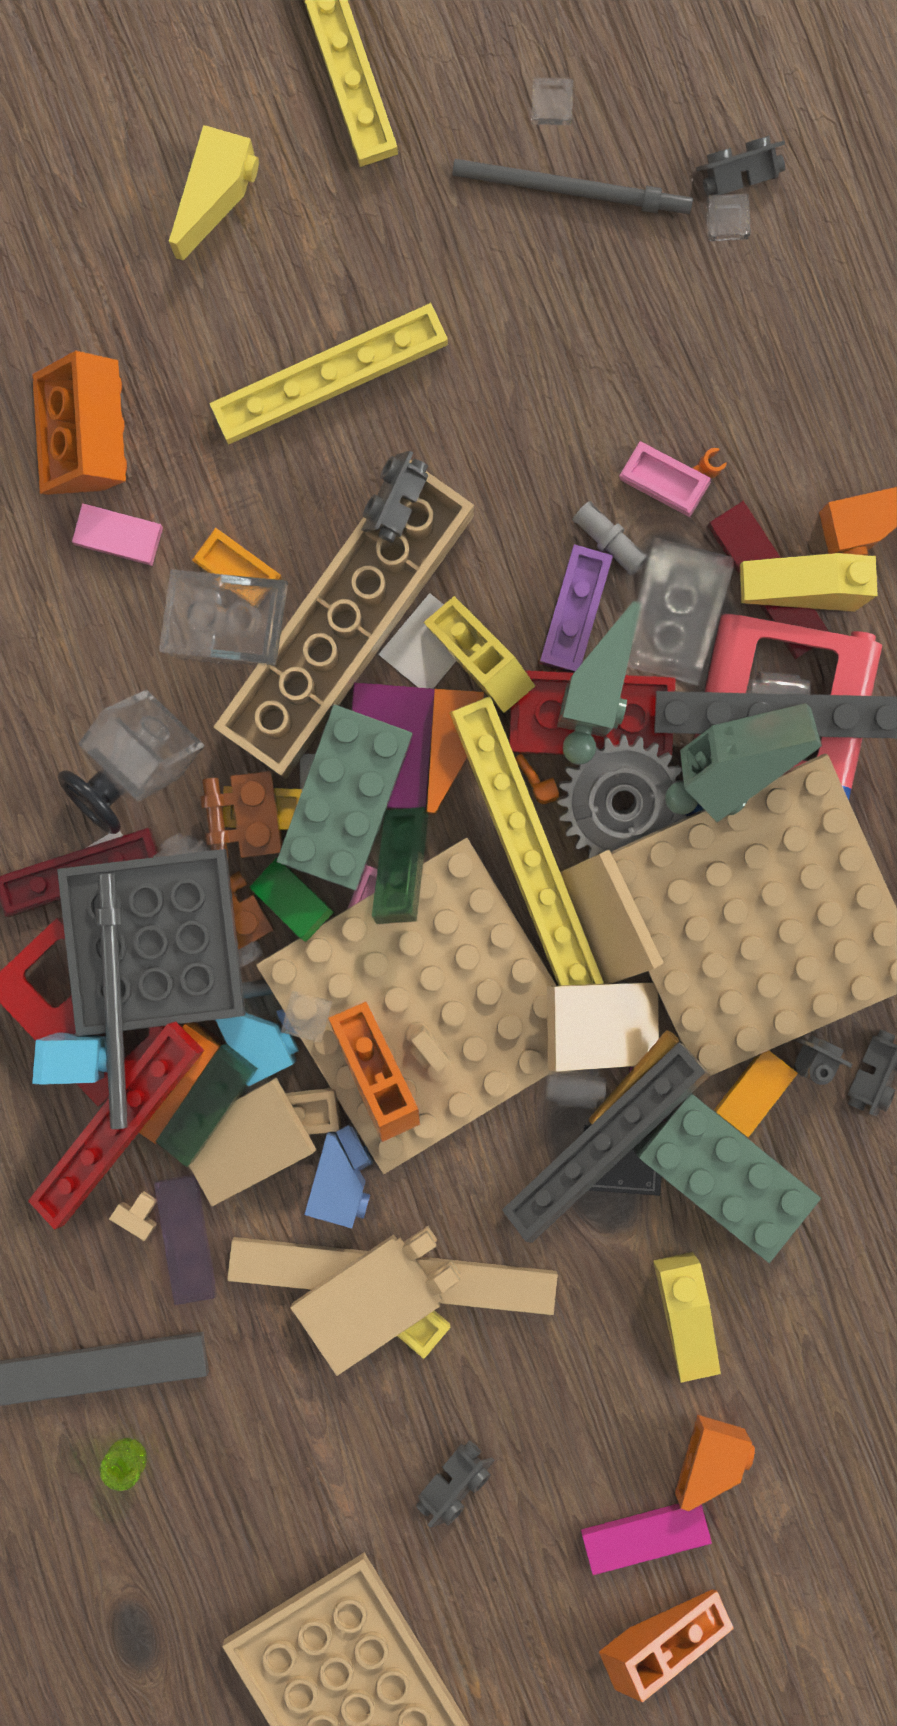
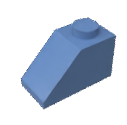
M336 1132L327 1133L304 1215L353 1228L355 1217L364 1219L370 1194L363 1193L366 1181L360 1170L353 1168Z

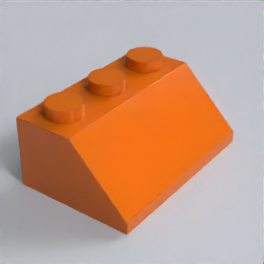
M75 350L32 374L40 494L104 491L125 482L127 461L124 457V420L121 412L120 396L122 381L119 377L118 360Z

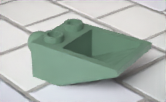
M635 601L631 603L574 672L566 685L557 727L575 730V732L566 737L563 743V753L567 760L573 764H585L594 757L596 743L591 734L605 737L613 728L617 729L618 724H622L627 699H622L620 696L642 603Z
M805 703L712 725L680 750L683 781L676 782L668 788L665 795L667 807L676 814L684 815L692 812L699 803L716 822H719L727 815H734L741 811L750 798L822 746L811 708Z

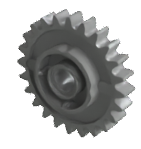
M621 734L619 743L613 745L606 736L604 737V747L602 749L596 747V753L592 760L579 765L577 768L566 766L565 770L572 779L559 782V787L568 793L557 798V803L568 807V809L562 812L559 818L560 821L572 822L565 830L567 836L579 835L575 843L577 849L590 845L589 858L596 856L599 852L602 853L607 850L612 852L687 817L686 814L679 815L672 812L666 805L665 795L668 788L676 782L683 781L675 780L682 769L679 765L667 766L672 758L669 752L659 757L657 756L659 747L657 743L654 742L647 749H644L642 737L638 736L633 745H628L626 736ZM619 791H629L634 795V802L627 810H617L612 806V799Z

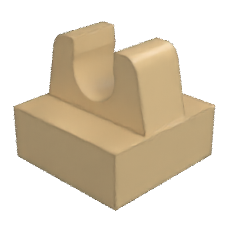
M144 1191L139 1195L132 1207L125 1202L119 1204L109 1219L145 1241L150 1237L158 1224L148 1217L158 1200Z

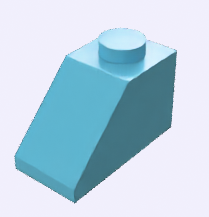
M248 1013L241 1017L216 1019L248 1087L293 1065L297 1061L294 1053L298 1052L299 1049L295 1039L288 1029L282 1031L278 1023Z
M55 1033L36 1040L32 1084L95 1083L104 1078V1072H107L106 1036H76V1034Z

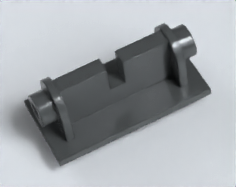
M765 136L746 142L747 151L733 156L731 148L707 155L708 164L696 167L697 171L707 169L708 178L703 179L706 195L713 194L714 197H719L722 194L744 188L741 171L745 170L749 185L778 178L779 173L785 171V162L781 154L776 155L775 148L785 145V140L771 143L770 136Z
M407 451L397 454L395 457L392 456L384 465L380 475V479L384 482L378 495L374 494L365 506L363 517L366 518V521L361 529L362 531L368 532L381 529L378 536L391 543L394 542L396 537H401L412 512V509L399 503L401 497L415 503L428 478L426 473L427 464L417 459H413L409 463L413 452Z
M881 1029L877 1036H872L862 1061L876 1067L874 1075L859 1069L847 1094L851 1096L848 1102L849 1105L863 1111L867 1103L872 1106L869 1114L876 1117L880 1110L887 1112L896 1092V1089L890 1087L897 1072V1045L893 1043L895 1035Z
M811 1035L808 1041L800 1038L794 1040L803 1045L794 1063L795 1070L800 1076L808 1078L816 1084L825 1085L831 1082L840 1064L850 1068L852 1066V1063L841 1058L844 1050L823 1039H818Z
M468 1441L466 1445L460 1444L442 1467L453 1478L451 1482L448 1483L438 1473L418 1495L420 1500L416 1504L418 1510L427 1517L430 1514L434 1516L428 1524L430 1528L443 1523L447 1526L450 1525L463 1511L465 1506L461 1501L470 1490L476 1493L491 1476L487 1470L495 1460L493 1458L480 1460L478 1456L481 1450L471 1441Z

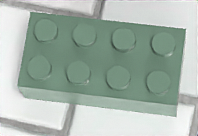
M334 704L276 862L356 891L413 738V733Z
M692 1093L643 1138L633 1150L639 1159L768 1263L773 1260L821 1200V1197Z

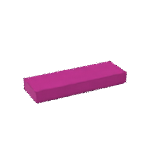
M678 1503L581 1529L593 1575L712 1544L702 1504L690 1511L681 1509Z

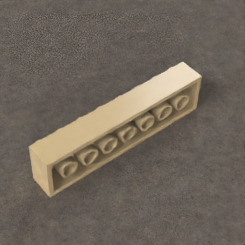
M427 471L428 478L417 501L412 503L401 497L399 502L412 509L401 537H396L394 542L391 543L378 536L381 529L368 532L362 531L361 529L366 521V518L363 517L214 725L216 730L285 779H287L327 723L333 705H340L353 687L354 682L358 680L474 517V504Z

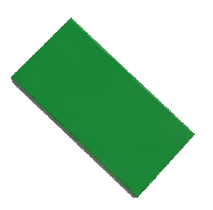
M276 858L249 888L300 939L307 942L334 911L286 865L276 862L278 859Z

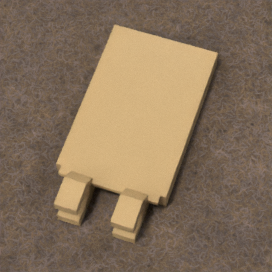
M429 1226L404 1242L401 1237L397 1239L393 1234L292 1303L290 1308L336 1376L439 1308L440 1301H442L439 1294L460 1281V1272L452 1260L437 1268L428 1276L416 1261V1259H419L436 1247L435 1242L437 1238Z

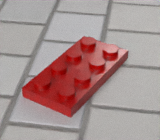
M525 671L535 687L510 707L509 744L512 752L564 755V740L575 730L557 727L566 685L574 673ZM625 675L620 696L622 699H627L622 724H618L617 729L613 728L606 735L613 745L619 743L621 734L626 736L628 745H633L636 738L640 736L643 738L644 749H647L655 742L659 745L658 757L667 752L672 755L673 733L654 732L656 691H675L676 677ZM591 734L595 740L596 747L602 749L604 747V737Z

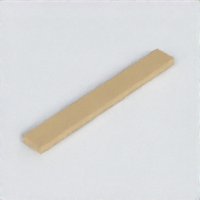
M233 1237L227 1281L312 1290L368 1251ZM430 1257L416 1259L427 1276L450 1261L449 1259ZM452 1260L460 1272V1281L439 1294L442 1298V1301H440L442 1304L554 1315L558 1274L557 1271Z

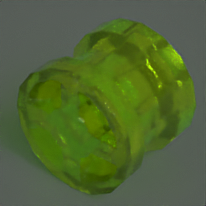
M131 1438L119 1439L112 1444L100 1465V1476L106 1486L112 1490L123 1491L130 1489L136 1484L147 1463V1454L143 1445ZM114 1464H119L123 1468V1472Z

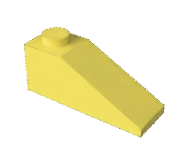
M203 125L169 239V244L176 259L184 260L244 197L248 181H255L259 158L254 154L250 138Z
M833 553L743 561L740 564L741 603L855 612L878 596L876 556Z
M455 596L424 621L427 628L488 697L491 696L492 701L503 713L535 687L515 656Z
M693 1252L654 1260L680 1382L721 1374L710 1303L701 1263Z

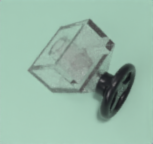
M146 689L103 709L78 743L97 772L88 780V783L68 770H63L58 774V781L68 797L92 822L107 833L117 834L121 829V825L110 806L120 796L140 802L180 779L205 745Z

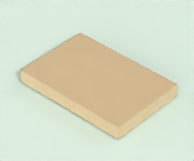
M610 850L560 872L604 984L614 983L664 964Z
M654 982L547 986L548 1070L557 1072L635 1066L659 1039L658 991Z
M277 1078L172 1135L211 1206L302 1160L317 1150Z

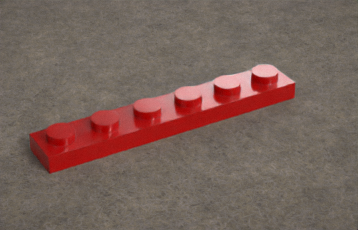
M172 1022L165 1026L125 1077L128 1127L124 1129H110L108 1099L28 1200L54 1230L63 1227L205 1051L177 1022Z

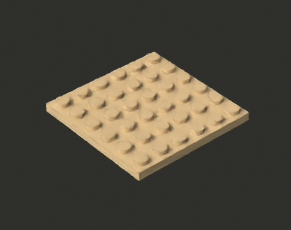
M824 753L788 770L750 798L741 811L734 815H727L719 822H716L703 809L611 852L664 963L655 969L649 970V974L682 1044L685 1045L710 1075L721 1072L897 994V908L828 754Z
M467 837L325 922L307 942L299 938L256 964L331 1089H335L338 1101L383 1174H386L553 1072L548 1070L547 986H556ZM365 1001L419 1109L420 1125L384 1142L381 1141L328 1019ZM423 1025L450 1056L451 1063L439 1073L431 1065L424 1069L410 1051L415 1046L411 1041V1035Z

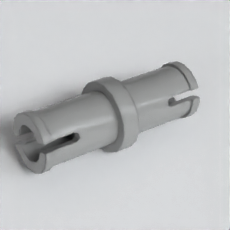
M591 501L583 505L573 517L572 521L577 523L598 543L596 548L600 552H607L613 555V558L630 576L637 572L649 558L646 553L641 551L623 533L625 529L619 523L614 525Z

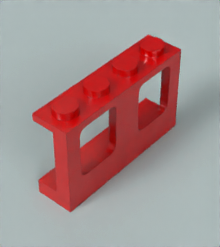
M56 918L0 971V1004L35 1041L55 1033L76 1034L72 995L59 1007H52L25 977L26 971L60 939L65 940L63 918ZM165 1026L149 1027L148 1037L124 1059L125 1077ZM104 1072V1078L95 1083H76L98 1107L109 1099L108 1072Z

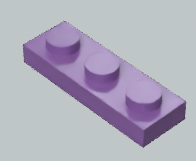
M574 544L539 664L574 673L582 664L613 555Z

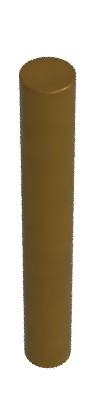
M666 1030L591 1115L589 1118L591 1124L602 1116L679 1042L672 1032Z

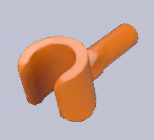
M711 448L701 457L698 465L692 469L712 479L720 474L726 467L727 462L720 467L711 466L708 459L714 457L720 451L719 448Z
M523 754L515 757L518 766L528 778L538 803L547 804L559 798V791L553 777L540 782L538 775Z

